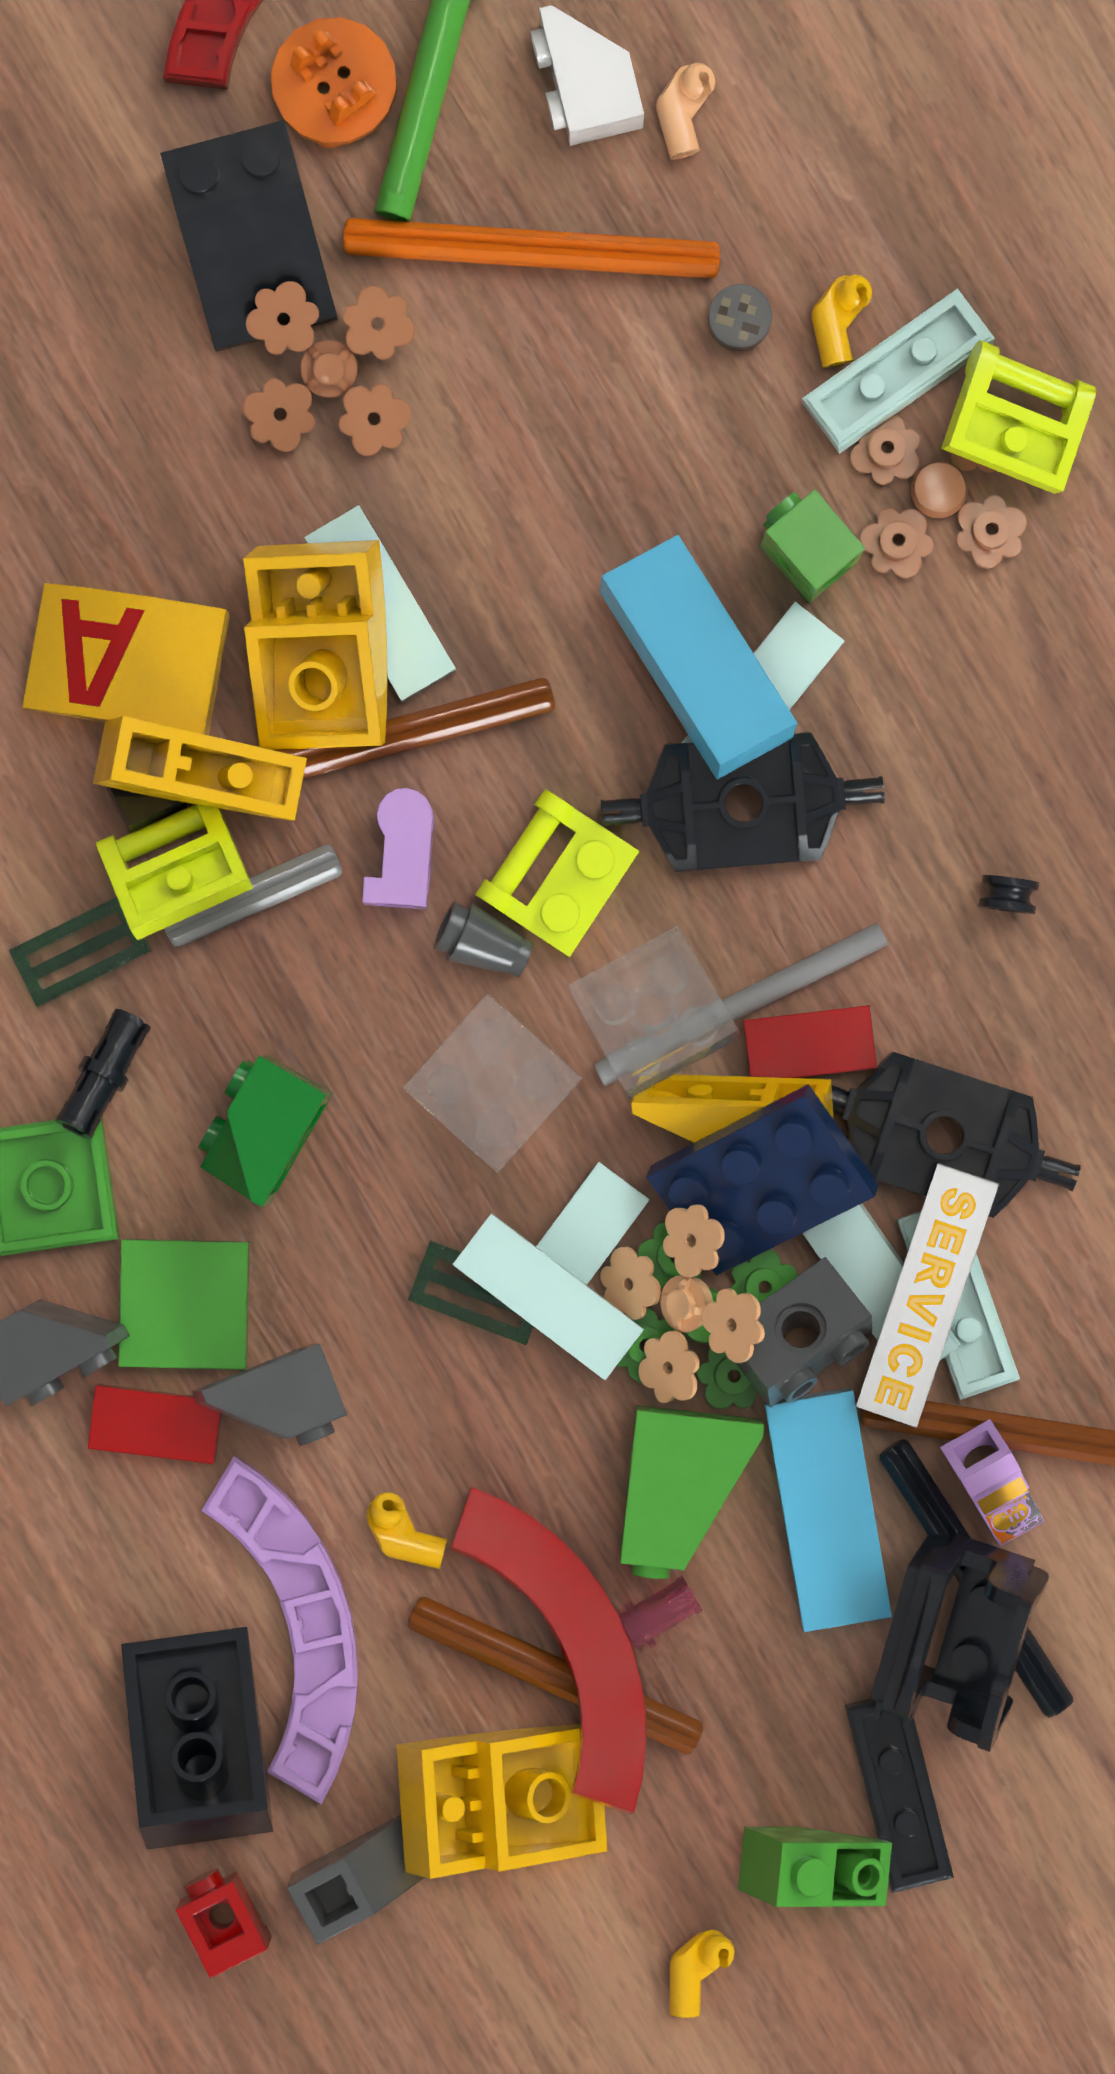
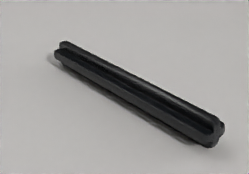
M902 1439L884 1449L879 1455L881 1463L928 1536L942 1535L953 1539L956 1534L970 1538L911 1444L907 1440ZM959 1566L954 1574L959 1584L964 1566ZM1027 1627L1015 1671L1044 1716L1050 1718L1066 1710L1073 1703V1696Z

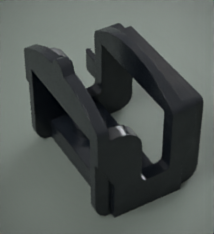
M956 1534L953 1539L942 1535L927 1536L908 1564L870 1698L876 1701L874 1719L878 1720L882 1713L886 1712L904 1718L902 1728L907 1729L916 1714L920 1699L923 1696L931 1697L953 1705L947 1721V1728L951 1733L966 1741L978 1744L977 1748L990 1752L998 1738L999 1731L1011 1711L1013 1699L1008 1695L1030 1616L1047 1587L1049 1574L1041 1568L1034 1566L1036 1561L1034 1559ZM964 1566L936 1668L924 1665L946 1587L958 1567Z

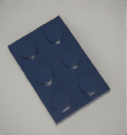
M809 1084L652 1164L646 1176L670 1211L675 1208H685L688 1210L690 1206L700 1204L706 1208L708 1219L717 1220L722 1225L725 1239L723 1245L716 1250L719 1257L718 1265L712 1269L716 1276L874 1198L879 1185Z

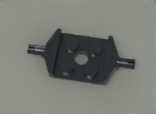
M811 732L794 734L792 739L716 780L693 742L668 743L663 745L646 794H640L638 799L600 800L601 812L621 811L619 814L602 815V825L606 827L642 822L643 827L649 826L675 872L821 860L829 843L839 810H846V805L883 804L885 802L883 791L867 793L864 791L867 789L884 788L882 776L844 781L843 777L837 778ZM741 784L755 787L762 798V806L759 813L747 821L733 819L725 808L727 794L732 788Z
M890 1052L857 1089L850 1088L848 1092L845 1089L832 1086L833 1113L841 1114V1118L846 1120L848 1141L875 1180L927 1196L937 1164L940 1163L999 1183L989 1213V1217L992 1218L1009 1204L1028 1180L1036 1181V1178H1038L1039 1180L1067 1188L1070 1191H1073L1077 1180L1061 1176L1059 1172L1062 1171L1079 1176L1081 1165L1045 1156V1151L1039 1149L1037 1117L1033 1097L896 1052ZM942 1116L951 1117L956 1120L962 1131V1139L959 1146L954 1151L946 1154H940L932 1150L926 1139V1131L929 1124Z

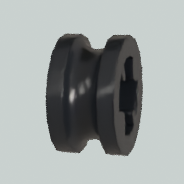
M997 875L982 876V883L987 887V895L979 899L978 907L1022 914H1035L1036 906L1031 903L1030 896L1034 891H1038L1039 882Z

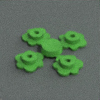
M665 1222L655 1226L653 1230L654 1239H647L642 1242L637 1251L638 1257L647 1256L652 1260L654 1264L653 1277L658 1280L661 1288H664L668 1280L680 1275L676 1270L675 1262L670 1260V1257L665 1254L663 1249V1241L669 1235ZM769 1249L751 1258L749 1262L745 1261L733 1267L732 1277L736 1282L730 1288L737 1295L750 1293L760 1303L796 1278L797 1271L789 1264H781L778 1254ZM699 1274V1275H697V1276H695V1277L700 1279V1278H701V1274ZM763 1281L769 1283V1289L766 1292H760L758 1288L759 1284ZM709 1288L712 1294L713 1302H716V1297L719 1291L713 1288ZM648 1308L642 1319L633 1320L643 1327L644 1330L617 1364L619 1367L627 1366L630 1376L638 1382H641L638 1373L639 1365L643 1359L647 1358L644 1350H641L639 1347L640 1342L645 1339L661 1338L664 1333L675 1330L665 1319L658 1320L656 1313ZM704 1326L691 1332H682L686 1338L695 1343L709 1344L711 1333ZM709 1347V1361L703 1362L697 1370L698 1379L707 1385L705 1388L707 1402L717 1409L728 1408L733 1403L743 1409L751 1407L755 1402L754 1392H757V1390L736 1363L727 1357L725 1352L715 1353ZM731 1370L739 1372V1377L734 1381L728 1379V1373Z

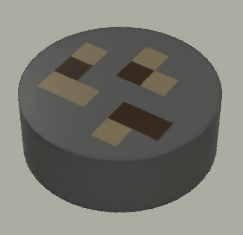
M745 284L731 285L721 290L713 299L708 314V325L713 338L721 346L733 351H746L758 346L766 338L772 322V310L768 299L755 287Z

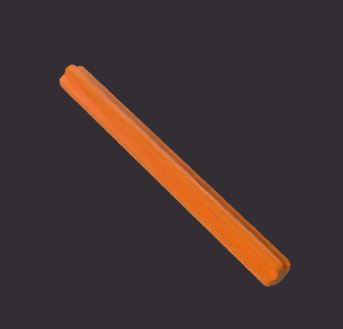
M362 218L347 219L343 229V248L345 253L349 255L711 279L717 277L720 267L721 250L719 244L714 241Z

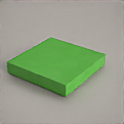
M103 1116L92 1139H86L68 1131L55 1120L0 1128V1256L120 1238Z
M122 1239L119 1323L125 1326L130 1336L119 1342V1367L246 1370L248 1355L250 1241Z

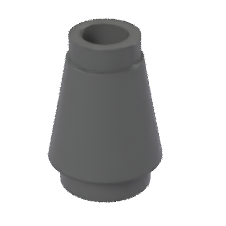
M456 902L451 904L441 923L434 943V949L446 953V961L505 974L509 973L516 977H519L523 972L533 948V942L522 938L520 934L472 902L467 907Z

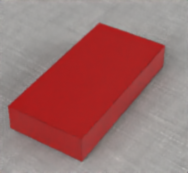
M870 1005L743 1020L749 1077L799 1078L877 1068Z
M97 1384L94 1392L88 1449L214 1464L216 1462L221 1413L196 1403L195 1397L192 1395Z

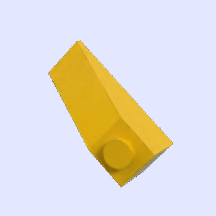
M121 716L105 721L93 784L156 798L295 821L307 758Z
M644 1073L631 1102L632 1114L695 1143L807 1084L810 1085L833 1118L831 1079Z

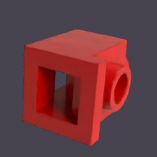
M218 1868L196 1877L184 1886L188 1896L180 1899L176 1912L210 1979L268 1949L272 1936L267 1926H264L237 1871L223 1878ZM217 1904H226L232 1908L234 1919L226 1924L218 1923L212 1917L211 1909Z

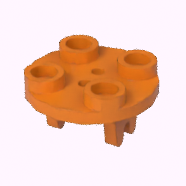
M343 17L316 19L295 29L279 47L271 69L272 97L285 123L302 138L314 141L324 148H336L343 144H352L372 134L389 115L398 94L396 67L385 42L366 25ZM347 69L350 75L344 79L338 76L339 71ZM323 84L330 87L326 94L318 92V88Z

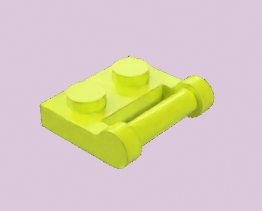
M979 340L973 347L965 367L966 377L941 449L1053 494L1063 492L1096 396L1095 386L1077 379L1070 384L999 355V347ZM993 379L1061 407L1062 417L1060 422L987 393L991 380Z
M544 789L534 803L539 809L491 882L484 879L474 895L570 958L638 855L639 850L582 814L555 794ZM559 823L575 832V834L528 906L512 897V894Z
M195 804L119 839H116L114 834L96 842L97 849L129 928L137 940L253 889L251 880L227 826L226 819L219 808ZM206 827L208 834L129 869L127 862Z

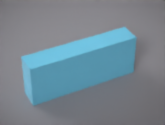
M679 535L601 576L599 593L716 780L794 737L797 721Z
M848 1387L807 1394L793 1402H787L783 1398L772 1407L763 1402L803 1631L809 1632L891 1618V1607L852 1388Z

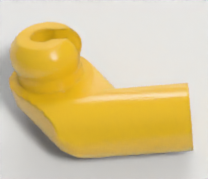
M852 274L850 276L843 275L831 282L812 308L811 319L822 368L824 369L842 366L853 361L846 329L861 310L870 303L873 295L870 282L862 275Z
M392 1492L378 1494L370 1502L366 1518L367 1524L382 1553L390 1558L440 1569L447 1538L416 1531L407 1513L404 1501L399 1495Z
M706 1930L697 1933L673 1953L670 1960L669 2014L671 2016L681 2018L699 2016L701 1981L720 1966L726 1969L731 1965L735 1955L734 1945L730 1939L718 1930Z

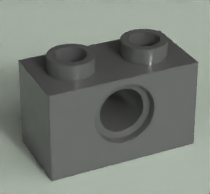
M824 1257L760 1302L761 1313L758 1321L764 1327V1338L760 1343L753 1344L754 1351L748 1361L736 1363V1365L769 1407H772L783 1398L787 1402H793L813 1388L818 1381L815 1375L835 1361L839 1366L851 1362L868 1347L869 1341L867 1338L872 1336V1315L829 1260ZM797 1327L810 1328L819 1336L812 1345L804 1348L791 1346L784 1338L789 1331Z

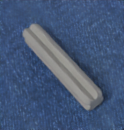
M323 845L251 877L253 889L166 927L164 930L173 946L182 947L340 877L343 873L341 863L334 848L330 845Z

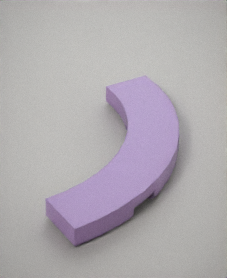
M235 1454L201 1511L220 1523L243 1544L258 1562L259 1566H262L280 1599L294 1656V1688L287 1727L279 1749L267 1772L322 1804L340 1767L349 1741L356 1709L358 1656L351 1608L341 1577L332 1558L309 1520L288 1495L265 1474Z

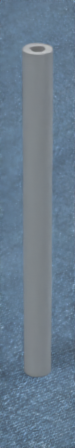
M875 923L594 1063V1066L604 1086H607L888 946L887 940L878 923Z

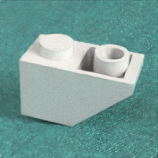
M552 5L539 8L541 28L530 31L538 68L550 66L556 90L545 93L553 129L565 128L569 146L642 129L644 111L629 52Z

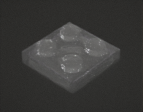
M679 925L567 986L629 1099L741 1038L735 1023Z
M487 993L403 1089L498 1173L579 1083L582 1077Z

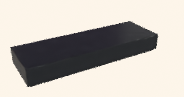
M866 1699L846 1704L845 1709L878 1839L892 1842L889 1884L892 1893L954 1878L914 1717L908 1728L903 1729L904 1718L883 1712L878 1720L874 1719L876 1704L874 1700Z

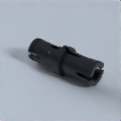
M114 1009L112 1017L90 1057L84 1056L78 1066L81 1074L68 1100L55 1118V1121L63 1125V1128L86 1139L93 1138L101 1117L116 1091L122 1092L129 1081L125 1074L137 1050L151 1030V1027L143 1023L142 1019L124 1010Z

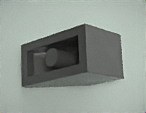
M320 1343L306 1345L192 1391L196 1403L278 1439H289L296 1436L299 1446L334 1433L335 1430L331 1421L347 1415Z

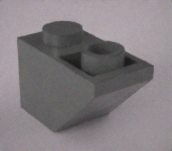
M42 1299L0 1321V1398L5 1407L26 1396L30 1405L33 1406L65 1388L59 1376L78 1366L83 1377L115 1360L117 1357L111 1347L130 1336L123 1324Z
M401 1815L293 1872L287 1890L316 1944L319 1945L376 1914L425 1877L405 1872Z

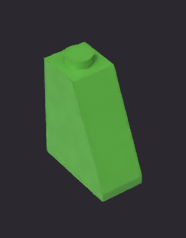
M636 1405L620 1547V1564L632 1565V1575L668 1579L670 1569L685 1570L762 1440L764 1433L762 1419Z

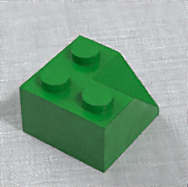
M268 1055L258 1056L255 1063L249 1060L247 1062L242 1061L224 1092L225 1095L234 1099L226 1112L227 1120L216 1116L198 1146V1149L207 1153L200 1166L202 1169L260 1207L268 1205L274 1199L333 1095V1092Z

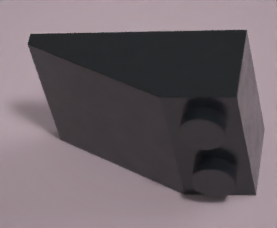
M285 120L160 153L216 352L259 341L253 338L246 328L247 316L251 311L257 309L255 296L262 289H271L275 292L277 287L284 282L293 281L300 284L306 293V302H311L318 307L319 318L311 326L338 320ZM280 313L278 322L281 325H287L290 322L289 315L287 313Z
M240 1627L121 1644L138 1823L146 1849L273 1832L267 1770L248 1628Z

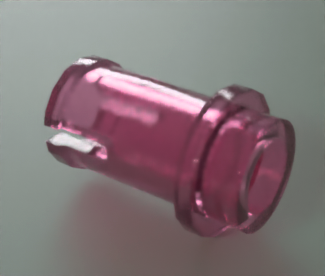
M682 1576L676 1578V1581L635 1606L630 1601L625 1604L627 1610L620 1614L619 1618L636 1649L646 1643L652 1648L656 1645L653 1640L654 1638L695 1613L699 1614L702 1612V1608L691 1589L687 1587L688 1585Z

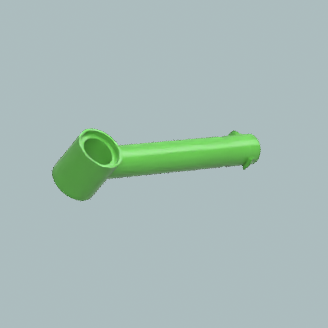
M431 0L390 149L388 165L384 171L374 212L380 216L396 221L411 222L421 185L422 173L425 170L470 0Z

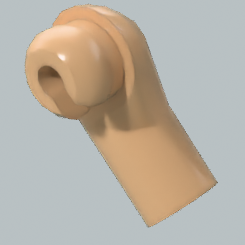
M693 63L680 67L673 74L656 101V111L671 160L685 158L700 151L692 118L708 95L712 93L716 83L713 71L703 63Z

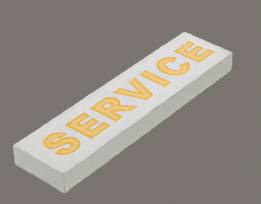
M940 1163L937 1164L856 1407L917 1428L999 1183Z

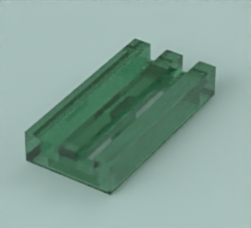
M117 897L9 950L36 1007H41L153 952L145 937L137 940L131 932ZM118 913L122 924L32 967L28 956ZM129 936L133 944L132 946L45 989L42 988L39 979Z
M431 1240L408 1300L527 1345L533 1325L525 1319H522L520 1327H516L425 1292L428 1281H432L517 1314L480 1285L435 1269L434 1266L437 1258L454 1263L462 1251Z

